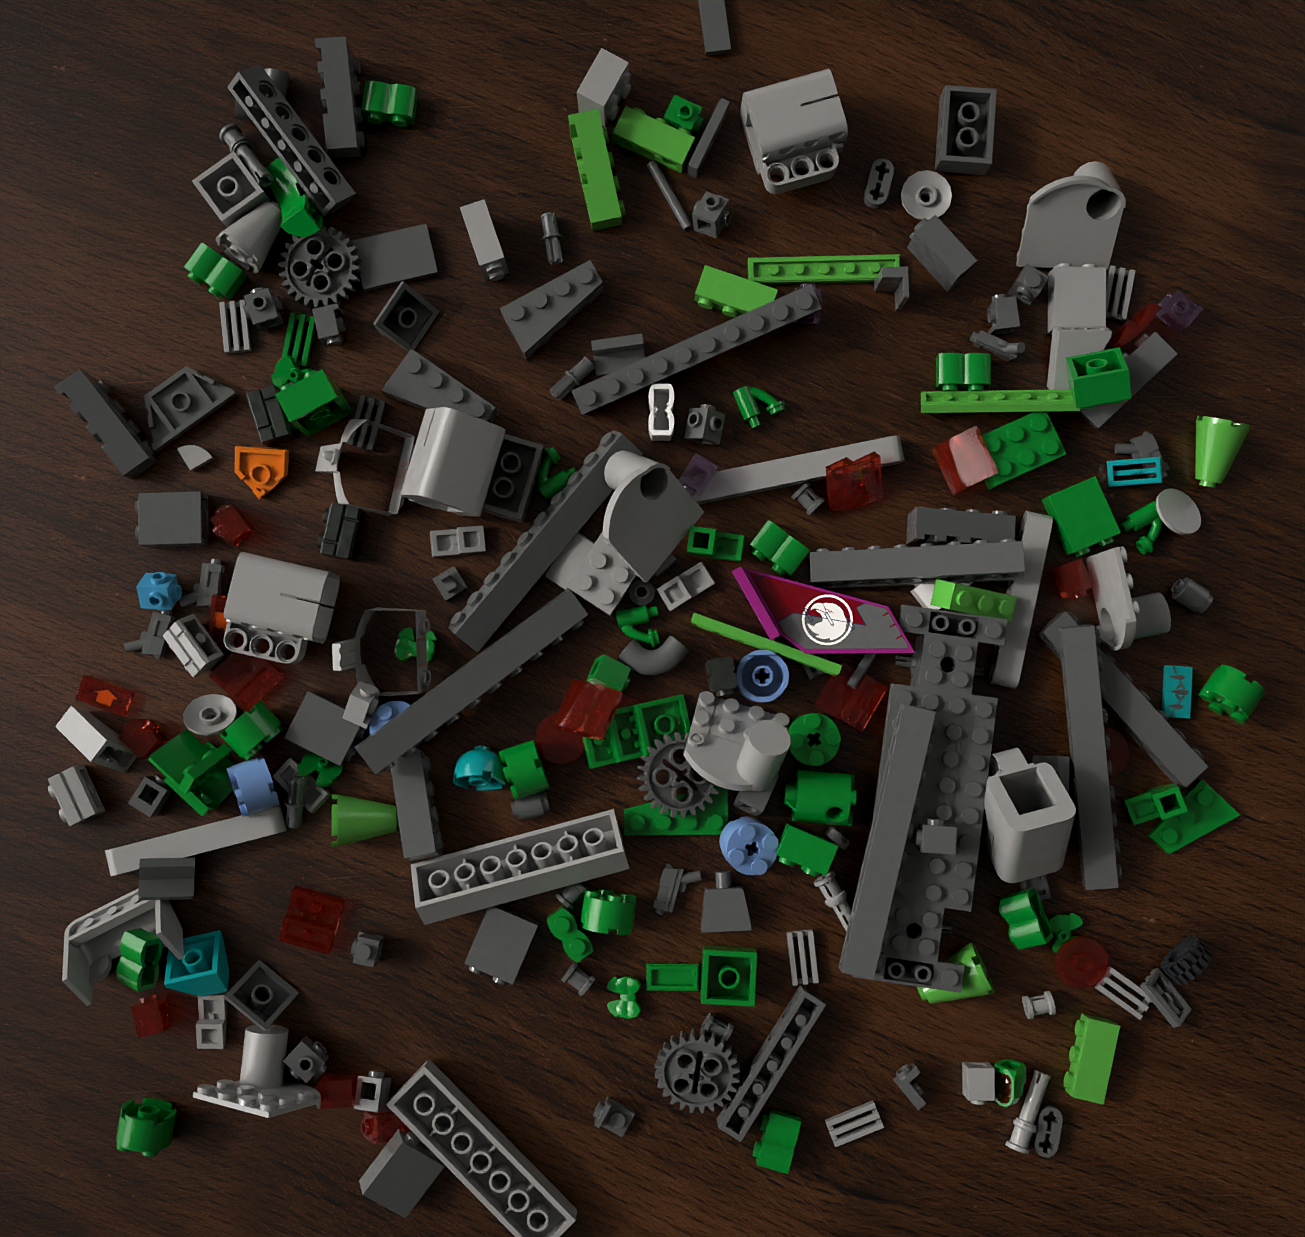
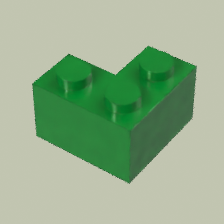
M786 823L775 854L780 856L779 862L794 867V864L797 863L801 865L800 869L803 872L818 878L819 874L827 876L838 845Z

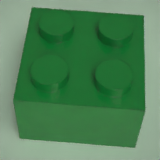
M1120 347L1066 357L1068 384L1076 409H1089L1105 403L1117 404L1123 400L1131 399L1129 369Z
M703 945L701 1004L755 1006L757 951L755 948Z

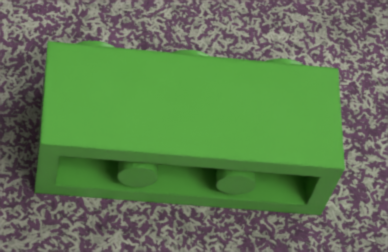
M625 106L613 131V143L652 161L655 160L657 163L681 174L695 144V137L689 131L682 128H673L665 120L651 118L643 110L636 107L629 108Z
M705 265L695 292L694 301L698 302V305L703 308L712 309L714 307L722 310V313L727 316L736 317L774 301L778 289Z
M936 579L930 605L973 615L1008 619V622H1011L1017 596Z
M1081 1013L1080 1020H1077L1075 1025V1046H1072L1069 1052L1070 1069L1069 1072L1065 1073L1063 1082L1065 1091L1073 1098L1104 1105L1120 1025L1114 1021Z

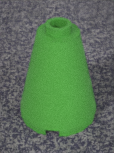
M1197 416L1195 479L1200 480L1199 485L1215 488L1216 483H1223L1250 431L1251 425L1245 423L1236 424L1230 420Z
M332 794V800H337V804H332V836H337V841H332V847H339L396 832V827H399L398 814L394 805Z
M972 942L945 960V962L964 965L961 993L917 987L922 1000H928L930 1004L995 993L991 979L987 980V969Z

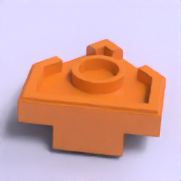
M235 446V473L253 490V493L259 500L265 497L288 476L289 450L259 446Z

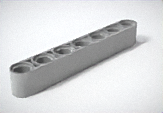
M1025 511L1017 542L1023 541L1025 574L1023 580L1008 581L1006 594L1017 596L1012 621L1007 622L1005 646L995 645L988 676L990 684L1015 689L1019 683L1052 529V516Z
M280 805L250 816L243 817L241 815L105 850L110 876L139 869L140 859L184 858L287 831Z

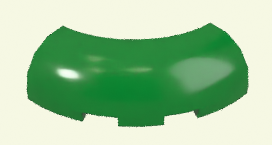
M278 157L266 168L274 177L269 187L281 209L282 223L280 227L287 233L297 237L310 236L322 228L323 216L318 215V209Z

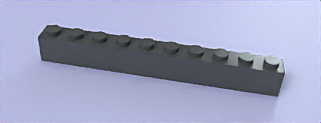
M810 284L572 390L581 414L585 415L813 314L822 308L813 286Z
M612 430L603 436L600 441L601 445L595 452L590 453L585 458L581 469L569 477L566 487L553 496L550 502L551 505L545 512H541L535 518L531 529L519 537L515 548L503 556L500 566L495 572L493 571L488 574L484 580V585L478 592H474L469 597L465 608L453 616L448 628L476 652H479L612 492L613 489L606 483L604 475L605 466L609 458L622 450L638 455L643 454L622 433Z
M570 589L563 591L355 746L356 750L375 775L378 772L385 774L395 766L394 760L401 755L406 758L417 749L415 745L422 739L427 742L438 734L437 728L443 723L447 726L460 717L459 711L465 707L469 710L481 701L479 696L486 691L489 694L494 692L502 685L500 681L507 675L512 678L523 669L521 665L527 660L533 662L543 655L542 649L550 644L553 647L563 640L564 636L562 634L568 629L574 631L585 623L583 618L588 613Z
M1092 624L1058 627L1082 885L1086 890L1119 888L1118 880L1122 879L1121 865L1116 864L1115 854L1120 853L1118 838H1114L1113 828H1117L1116 813L1111 811V802H1115V793L1113 786H1109L1108 776H1112L1113 772L1111 760H1107L1106 750H1110V739L1108 734H1104V724L1108 723L1107 710L1102 708L1101 698H1105L1104 682L1099 680V672L1103 671L1102 657L1097 656L1096 647L1101 643L1100 632L1095 630V626Z
M900 704L838 966L843 973L874 980L875 973H880L882 966V957H879L881 946H886L889 931L885 929L887 921L892 920L895 910V904H892L894 893H898L901 884V877H898L900 866L904 867L907 859V851L904 850L906 839L910 840L913 833V824H910L912 813H917L920 798L916 797L918 787H922L925 781L926 771H922L924 761L929 760L932 751V745L929 744L930 735L935 734L938 725V719L935 718L936 712L906 704Z

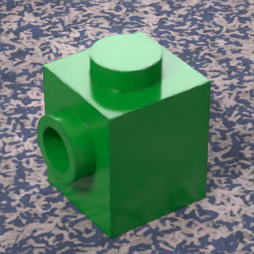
M674 95L663 120L668 122L669 126L676 129H685L693 135L694 132L698 133L704 121V118L701 117L702 107Z
M602 655L595 659L586 682L614 695L627 688L630 682L628 675L631 668L606 655Z

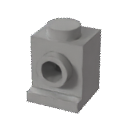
M359 681L350 694L342 718L367 729L372 715L379 704V701L376 700L379 689L371 684Z

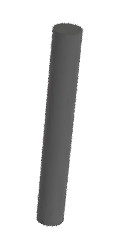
M655 160L649 162L647 167L683 230H688L693 225L657 162Z
M865 653L847 683L851 688L856 689L878 653Z

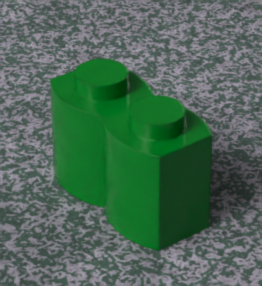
M365 81L361 108L363 117L373 124L390 121L398 127L414 125L418 100L417 90L415 87L408 85H390L379 81Z
M204 243L199 245L184 266L189 272L187 277L200 286L202 283L210 286L208 291L220 300L223 296L231 300L248 277L240 268Z
M939 353L936 357V388H941L942 391H958V388L968 389V391H984V389L990 386L991 354Z
M770 520L766 522L749 546L753 549L751 551L753 556L762 562L765 559L773 564L771 569L782 577L786 574L791 577L810 551Z
M1035 888L1007 894L999 900L1000 914L1009 924V938L1012 943H1015L1018 950L1047 944L1053 938L1050 923L1044 914L1040 897Z
M562 905L549 914L547 923L550 931L556 938L562 941L565 952L573 961L578 963L593 952V939L586 929L579 926L578 918L574 911Z
M142 928L125 931L120 944L122 957L117 966V980L137 992L155 987L159 977L158 961L163 949V942L158 936Z
M769 1109L767 1115H762L759 1130L763 1131L761 1141L756 1140L752 1155L756 1157L757 1166L788 1174L800 1130V1117Z

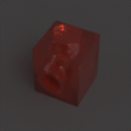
M225 504L219 507L214 512L215 516L210 519L215 525L212 530L221 540L225 539L228 544L235 547L256 532L241 510L233 504Z
M1082 558L1051 569L1062 598L1071 596V599L1075 600L1086 596L1085 590L1093 588Z
M151 719L130 720L122 728L124 732L118 737L139 759H149L150 755L167 741L159 732L160 727Z
M155 993L145 995L139 998L140 1002L131 1006L137 1038L161 1033L172 1027L166 995L157 998Z
M356 1073L325 1075L319 1081V1084L316 1085V1090L321 1094L320 1109L353 1107L357 1088Z

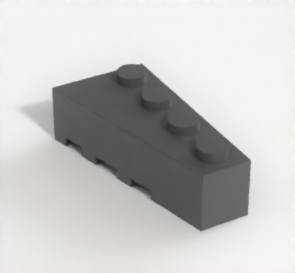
M346 36L315 38V47L322 57V61L317 62L318 73L320 74L322 85H325L324 89H320L321 100L324 110L328 111V113L323 114L326 149L332 159L362 157L361 147H365L364 132L360 131V123L364 122V117L361 111L362 107H359L358 98H362L361 83L357 82V74L361 73L359 58H355Z
M591 260L500 308L501 314L526 360L539 347L546 344L550 337L560 328L567 325L571 318L578 312L580 313L604 291L603 282Z
M1156 332L1150 335L1145 333L1134 343L1136 347L1129 354L1127 352L1122 354L1129 369L1131 397L1177 355ZM1129 399L1117 404L1105 403L1089 409L1080 408L1078 412L1095 429H1098Z
M413 349L408 352L381 390L390 399L398 400L424 411L431 408L447 407L490 423L499 414L495 406Z
M79 369L54 387L60 395L63 394L72 401L69 407L74 414L78 415L84 422L87 421L89 423L86 427L89 433L98 442L101 443L103 441L105 443L101 448L123 476L133 480L157 462L152 455L155 453L152 446L146 440L142 441L138 436V433H140L139 428L132 420L128 421L123 415L126 412L124 407L117 399L113 401L108 394L111 392V389L104 380H97Z
M915 507L907 515L906 544L921 545L924 543H934L936 546L947 545L949 542L973 544L978 540H987L989 543H999L1004 539H1015L1016 516L1008 515L1007 511H992V514L982 513V510L977 509L956 511L954 508L934 509L930 507Z
M418 749L406 758L402 755L393 761L395 766L391 769L404 859L411 864L444 855L443 840L438 826L439 814L433 800L435 789L428 774L431 771L429 756H425Z

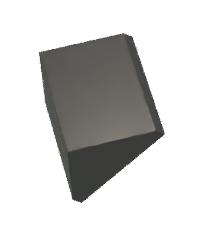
M401 281L373 324L380 334L409 352L411 349L414 350L440 311L409 285Z
M258 960L224 998L265 1032L278 1020L299 992L261 960Z

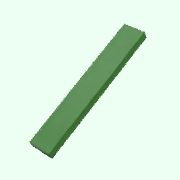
M900 254L748 258V280L763 285L870 283L875 281L882 267H900Z
M1070 389L921 392V413L1080 411V408L1076 409Z
M694 613L691 619L693 626L760 650L772 651L780 657L833 676H838L842 665L811 654H805L795 648Z

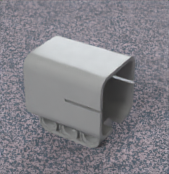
M830 69L743 93L740 110L743 129L757 174H761L764 186L769 193L780 194L831 179L835 174L839 163L838 153L842 152L844 147L843 143H838L846 141L848 127L839 96L826 99L838 95ZM827 161L832 167L824 168L820 162ZM803 168L807 171V174L799 175L795 169ZM779 175L783 181L774 182L770 177Z
M447 407L426 409L400 495L409 498L412 502L433 509H440L461 516L480 517L506 430Z
M241 552L236 561L224 609V618L228 622L224 635L225 647L232 652L280 663H300L305 656L308 640L323 644L327 638L334 609L322 607L320 604L335 607L340 586V576L325 570ZM238 634H242L244 643L241 647L237 648L234 639ZM266 639L270 644V648L263 654L260 651V643ZM292 645L295 648V655L292 659H287L285 650L288 646Z
M1019 748L991 754L980 840L989 858H991L998 876L1005 882L1017 883L1060 870L1064 864L1076 808L1057 773L1051 765L1045 762L1035 765L1034 763L1028 764Z

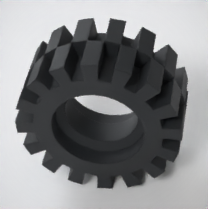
M1195 935L1188 936L1186 939L1183 938L1179 944L1176 943L1174 948L1168 951L1169 954L1163 957L1164 960L1161 961L1162 966L1160 967L1176 984H1186L1190 979L1194 980L1197 974L1200 975L1203 968H1207V963L1211 962L1213 953Z

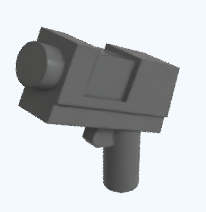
M982 330L978 333L973 331L969 341L973 342L972 346L984 348L992 352L994 356L1005 361H1011L1017 357L1018 353L1025 351V344L1022 342L1009 343Z
M1143 432L1141 436L1132 438L1130 440L1131 444H1115V454H1131L1133 459L1161 457L1162 478L1168 476L1166 470L1170 468L1167 462H1164L1152 433ZM1155 463L1142 464L1144 469L1156 468ZM1148 473L1147 476L1152 478L1156 476V473Z
M211 559V563H202L200 584L194 585L193 593L180 598L179 603L182 607L196 602L198 607L209 606L211 609H216L220 605L222 574L225 571V566L221 565L222 560Z
M172 611L153 612L148 631L141 633L140 640L124 643L125 651L129 653L142 650L141 654L153 655L156 659H161V655H165L168 646L163 635L170 629L175 620V617L171 616Z
M666 864L659 882L660 888L657 899L655 898L653 908H655L654 913L659 915H665V911L672 913L678 891L684 892L688 883L701 881L700 871L683 874L684 868H674L670 864Z

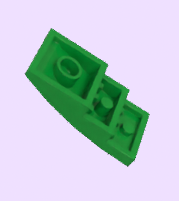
M683 694L578 718L589 769L641 756H648L650 753L646 747L649 746L655 749V739L664 743L663 736L667 734L673 740L674 732H678L682 739L684 733H689L691 728Z

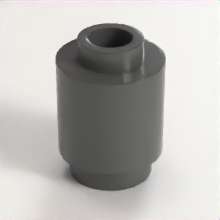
M1189 577L1183 580L1178 579L1171 589L1173 592L1172 598L1193 612L1203 613L1213 600L1209 590Z
M545 791L511 803L514 818L519 817L520 822L545 816L544 813L550 812Z

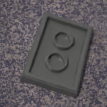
M427 224L353 240V246L359 250L355 256H359L362 259L358 266L362 269L360 278L365 292L400 284L401 281L409 282L439 275Z

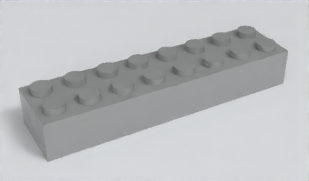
M614 809L411 864L415 908L424 925L629 869Z
M430 1059L414 1073L386 1104L515 1237H560L576 1221L577 1209Z

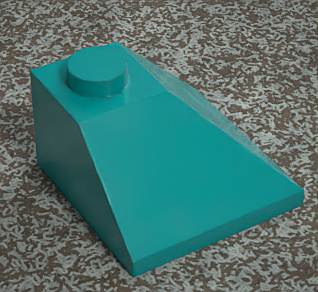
M220 930L183 938L184 958L178 960L168 948L164 982L166 988L200 997L228 991L229 966Z

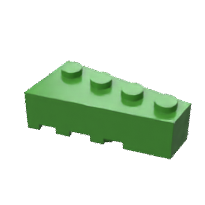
M594 109L568 115L570 135L592 231L622 225V216L626 215L623 200L618 201L616 192L620 191L617 176L612 175L611 168L614 167L612 152L607 151L606 143H609L606 127L602 128L599 110Z

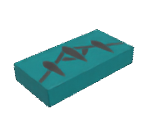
M1164 665L1162 712L1167 717L1190 719L1193 667Z

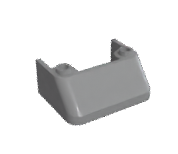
M138 888L71 922L64 933L62 982L86 1006L92 1004V984L104 980L109 975L112 959L121 955L120 944L125 931L142 928L158 936L163 942V947H168L178 960L183 959V929L169 900H139Z

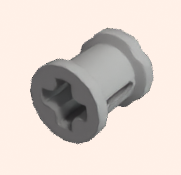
M1045 991L1043 995L1034 997L1022 996L1024 1011L1028 1019H1033L1036 1015L1046 1013L1055 1015V1004L1050 991Z

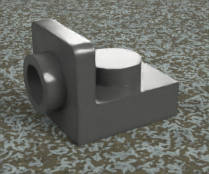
M911 1063L910 1065L902 1066L896 1072V1077L893 1080L916 1109L919 1110L926 1104L920 1097L924 1092L913 1079L921 1072L914 1063Z
M607 1096L605 1102L600 1101L594 1110L593 1116L596 1117L594 1126L597 1128L603 1126L623 1137L635 1115V1111Z

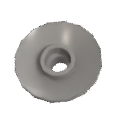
M926 170L916 172L907 179L902 188L901 199L904 208L911 216L920 220L924 218L929 220L934 215L940 217L946 212L951 203L952 192L949 183L943 176L937 172ZM921 196H927L929 201L923 202Z
M219 694L203 695L194 699L183 713L186 727L196 734L206 736L224 731L235 721L237 716L234 702L230 698Z

